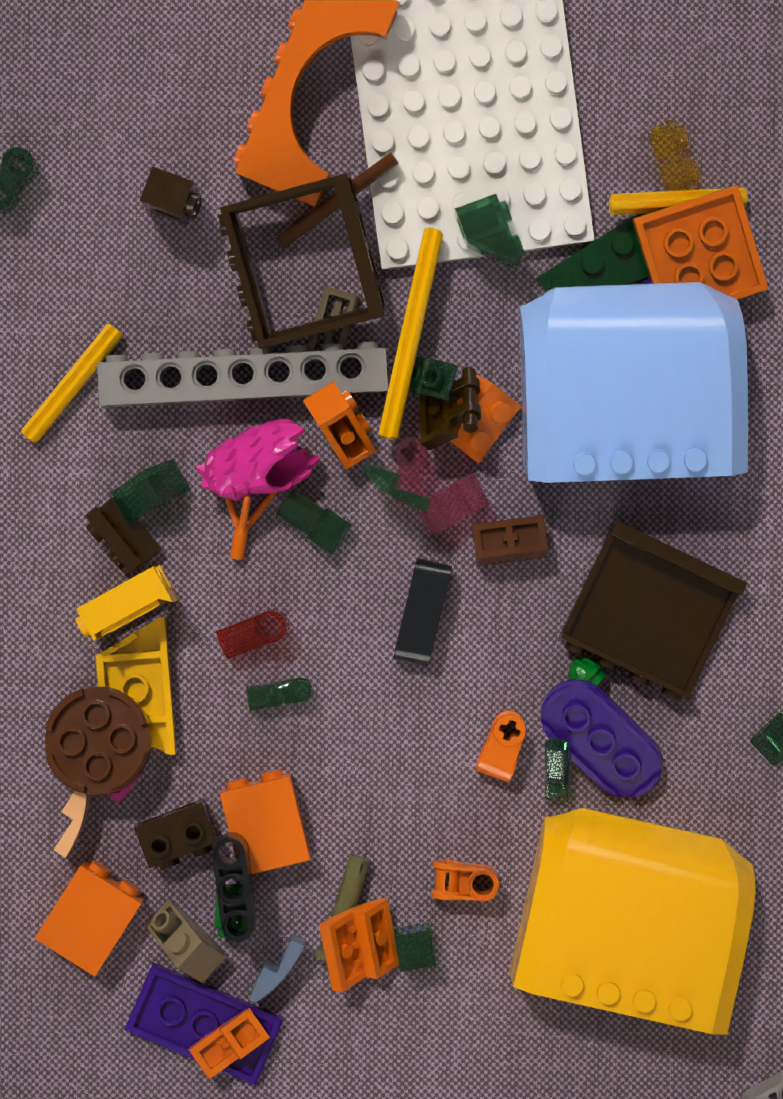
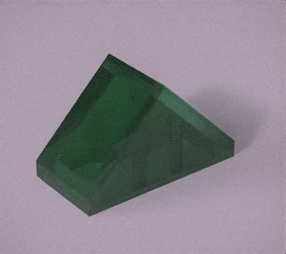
M174 459L143 470L110 494L127 524H130L189 492L191 489Z

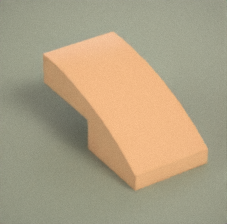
M74 791L61 811L73 819L54 848V851L65 858L72 851L83 830L89 811L91 795Z

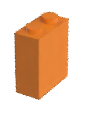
M282 769L267 771L261 774V780L249 783L247 777L226 782L227 788L222 789L220 792L229 832H236L247 841L251 874L311 859V851L291 772L283 774ZM232 843L235 858H238L240 856L239 848L236 844Z
M85 860L76 871L34 939L95 977L145 898L139 894L141 890L133 883L124 879L122 882H119L109 876L111 871L103 864L94 860L90 864Z

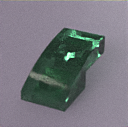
M364 465L363 472L382 491L413 509L427 513L431 499L397 489L400 474L371 465Z

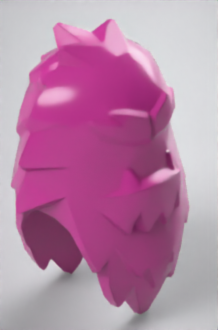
M279 419L259 426H252L234 438L226 439L214 450L209 451L204 465H196L195 468L203 478L202 489L213 491L219 497L240 501L246 495L268 494L292 488L293 485L312 474L311 470L319 462V455H308V450H293L299 444L296 440L303 435L305 429L299 425H294L295 423L292 420Z

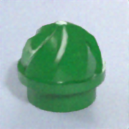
M579 658L571 663L568 677L570 680H584L598 685L606 674L600 669L601 664L588 658Z

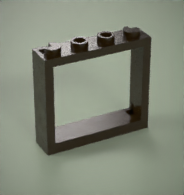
M350 172L220 207L222 214L218 215L221 225L219 228L223 237L228 236L232 249L227 251L228 261L232 271H238L241 285L237 286L238 297L242 307H248L251 320L247 321L248 332L251 333L253 342H258L259 349L380 318L388 313ZM335 188L367 307L272 332L239 213Z

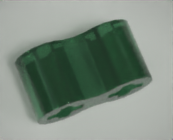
M22 147L9 149L2 158L0 192L4 191L7 198L4 202L0 200V214L10 213L17 207L22 188L32 183L39 174L37 160L28 150ZM17 160L24 162L28 166L27 170L24 172L22 170L17 171L13 166Z

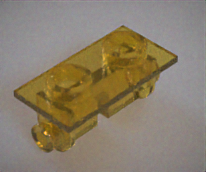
M667 120L665 122L668 129L665 130L663 124L651 128L649 140L656 160L660 161L669 157L671 161L670 164L659 168L666 191L685 190L684 186H687L688 190L700 189L697 180L701 179V174L694 159L690 160L686 146L690 145V141L683 125L679 126L678 121Z

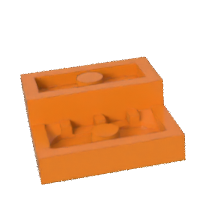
M380 898L358 905L319 924L333 991L343 993L366 977L378 979L400 965L388 899Z

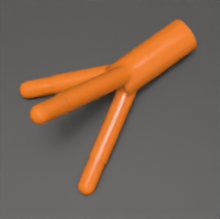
M278 492L269 493L249 518L250 496L246 495L244 497L240 518L234 501L225 498L235 527L230 558L244 560L249 529Z

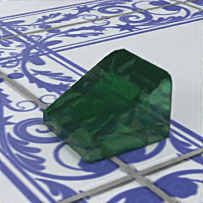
M782 711L778 712L750 739L752 745L772 765L783 761Z

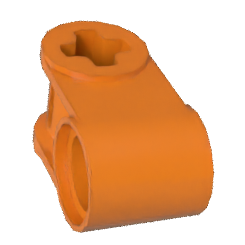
M506 710L495 717L487 741L484 742L475 771L508 783L510 782L526 733L524 720L520 714L515 711ZM510 720H513L518 731L511 732L509 736H504L503 728L500 727L501 724L507 725Z
M437 859L432 862V866L436 870L434 889L430 891L431 898L440 900L489 901L498 893V873L490 865L464 863L446 859ZM446 873H449L448 887L445 885ZM480 874L488 875L492 878L493 885L486 891L478 890L473 885L474 878Z

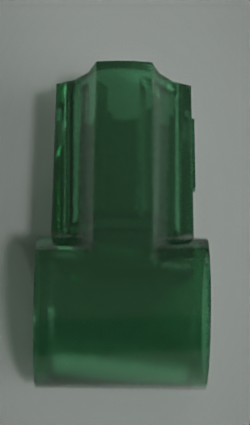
M292 489L276 515L307 534L306 538L332 555L353 526L328 508H321L311 499Z

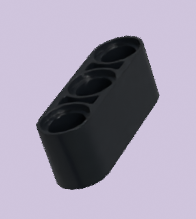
M421 558L416 559L393 659L428 667L452 566Z
M229 832L218 839L213 848L212 857L221 930L228 940L240 943L246 941L251 936L256 926L257 916L248 844L242 835L236 832ZM227 842L236 844L239 848L240 856L236 859L226 858L222 854L221 845ZM229 879L240 880L244 886V892L240 895L230 894L225 886L226 881ZM234 915L245 917L249 924L248 928L243 931L233 929L230 924V918Z

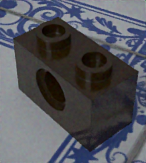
M152 166L140 202L151 213L188 225L190 217L196 219L201 208L202 198H199V190L194 181Z

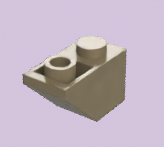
M170 899L145 924L177 969L202 983L227 957L210 934Z

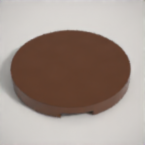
M90 687L71 693L55 707L45 727L46 760L51 771L64 785L83 794L108 795L126 788L143 772L151 754L152 730L146 713L132 697L110 687Z

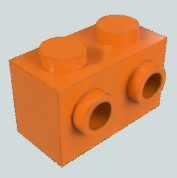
M333 381L303 400L346 470L376 452L375 447L367 436L372 429L361 412L355 416L354 411L359 409L348 390L341 393Z

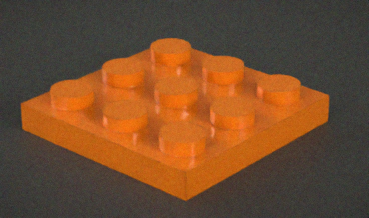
M738 185L632 219L652 284L701 282L737 300L769 289Z

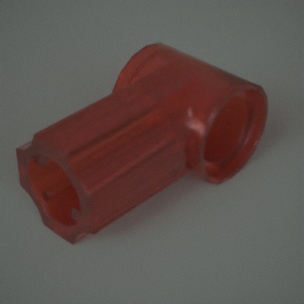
M273 608L219 629L216 633L220 647L227 660L269 643L279 641L288 632L290 624L289 618L283 611ZM274 616L279 619L281 623L279 634L270 635L265 632L263 628L265 617Z

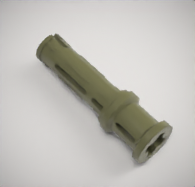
M349 854L331 917L357 906L369 864H371L370 859ZM321 941L320 948L315 950L313 956L326 962Z

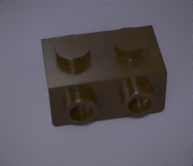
M114 495L101 507H95L85 515L90 522L86 525L87 530L97 542L100 543L104 539L112 549V552L108 554L121 571L127 568L129 572H135L161 551L160 545L119 495Z

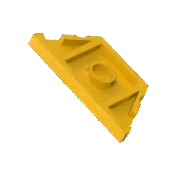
M159 617L96 655L98 687L117 689L132 697L142 707L148 717L152 730V747L162 750L166 754L176 755L166 617Z

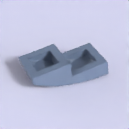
M292 934L278 966L265 960L251 991L250 1001L258 1002L280 984L300 957L306 939Z

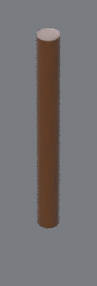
M392 152L385 155L352 180L356 195L399 164ZM334 193L276 237L279 244L285 249L339 209L340 204L337 193Z

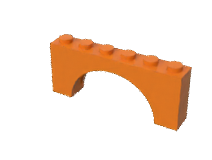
M305 0L301 10L298 8L294 9L288 24V29L292 30L288 43L281 42L274 59V63L279 64L273 78L270 76L266 78L260 96L265 98L260 112L254 110L249 119L246 130L250 131L251 134L247 144H240L233 160V164L237 165L235 173L277 191L331 176L330 173L321 169L308 157L297 137L293 109L298 84L312 60L334 42L357 35H372L387 39L401 6L399 1ZM324 191L296 199L317 207Z

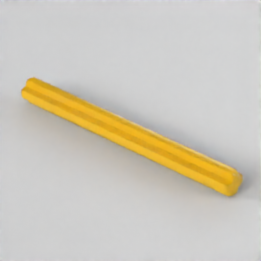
M429 227L423 231L379 428V436L390 440H396L399 436L443 238L442 231L436 228Z

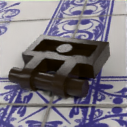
M473 367L464 368L462 370V378L455 380L447 373L419 387L420 444L430 451L457 438L458 425L462 423L464 431L468 433L478 430V421L481 419V406L477 403V395L480 393V380L476 378V370ZM463 397V403L457 406V400Z

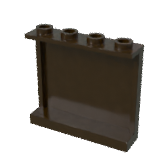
M613 521L559 637L566 640L563 647L582 656L585 650H588L598 655L597 663L613 671H616L618 665L631 671L628 678L647 687L651 680L663 686L660 693L680 702L682 696L692 700L694 695L691 692L737 596H742L747 582L626 524Z

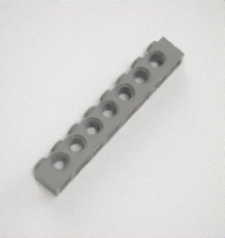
M378 342L357 343V349L343 350V344L321 345V351L307 352V346L305 345L286 346V353H271L270 347L261 349L258 347L250 348V355H235V349L214 350L213 357H200L199 351L178 352V358L164 359L163 353L142 354V360L128 361V355L106 356V362L97 363L99 406L108 408L309 397L333 381L341 393L347 390L351 395L387 393L386 348H379ZM348 359L357 360L362 367L361 373L352 379L343 376L341 365L344 361ZM312 361H319L326 368L324 376L319 380H310L305 375V368ZM276 363H284L289 367V376L283 382H275L270 378V369ZM240 365H249L253 369V378L246 384H239L234 379V371ZM207 366L214 367L217 371L215 383L210 386L201 385L198 380L200 370ZM171 368H176L181 373V381L174 388H168L163 383V374ZM141 370L145 375L144 385L137 390L130 389L127 384L128 375L132 371Z

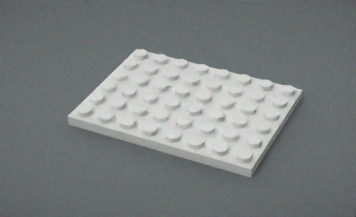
M397 0L401 6L387 39L372 35L350 37L368 168L390 152L394 154L399 162L398 165L370 185L382 271L416 266L423 231L429 227L439 229L443 233L437 263L578 245L595 241L563 0Z

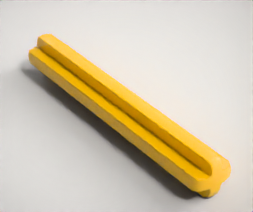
M741 187L739 190L744 207H746L748 195L746 189ZM721 189L618 193L610 195L608 205L612 215L648 214Z
M107 324L22 428L21 433L31 442L36 443L42 438L97 370V363L103 362L106 356L110 354L122 339L123 334L113 325Z

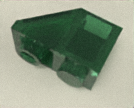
M493 194L455 208L454 215L467 248L512 269L520 265V256L524 255V250L517 234L512 236L507 222L512 221V217L505 200L499 202L497 194Z

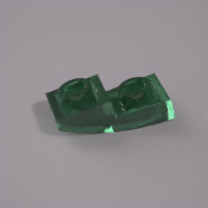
M416 357L408 393L448 401L458 365L427 357L426 359Z

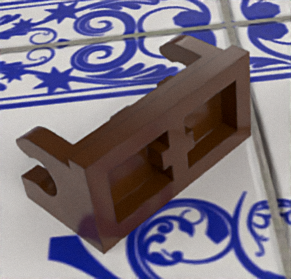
M544 515L472 524L476 567L547 558L549 549Z

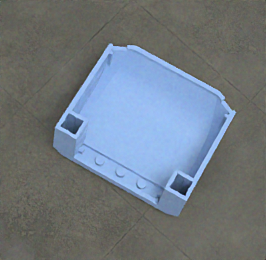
M701 282L555 287L526 305L520 306L523 467L528 481L556 483L734 476L748 472L747 344L743 316L736 298Z

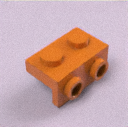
M476 375V378L480 380V393L477 395V403L481 406V419L478 421V430L468 433L464 431L462 423L458 425V437L449 442L479 464L521 406L494 383ZM463 397L457 400V406L463 403Z

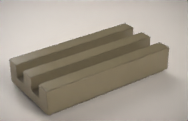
M324 286L315 320L324 318L330 295L337 297L331 316L340 314L344 299L350 301L347 312L356 310L359 295ZM351 325L343 327L338 344H343V350L345 349ZM335 329L327 331L324 344H331ZM319 333L310 336L307 352L317 351L315 347Z

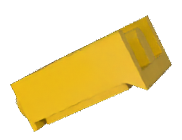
M159 565L154 568L153 566L78 607L76 610L79 616L75 620L85 637L91 635L93 641L166 603V601L176 602L179 598L162 567Z

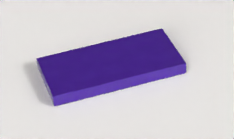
M153 962L124 1030L194 1059L188 1051L189 1047L234 1016L250 1008L270 1038L242 1059L238 1058L223 1069L222 1072L256 1086L284 1017Z

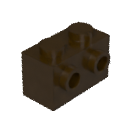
M204 798L137 823L134 827L149 868L159 865L160 870L179 864V857L192 852L194 857H198L212 851V844L216 843L219 839Z

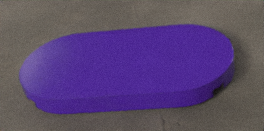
M567 680L557 684L546 694L541 706V723L544 733L601 790L613 797L621 798L623 796L630 797L631 799L642 797L655 788L660 780L663 766L662 754L658 745L601 688L584 680Z

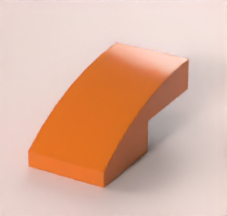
M247 1008L189 1047L188 1051L210 1080L238 1058L242 1059L270 1037L251 1009Z

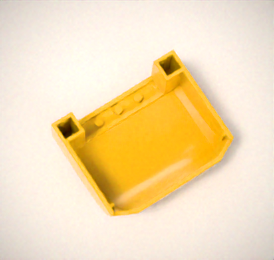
M579 808L567 813L544 817L509 970L513 987L530 994L708 1034L727 1035L754 912L756 890L753 864L725 841L717 837L587 808Z

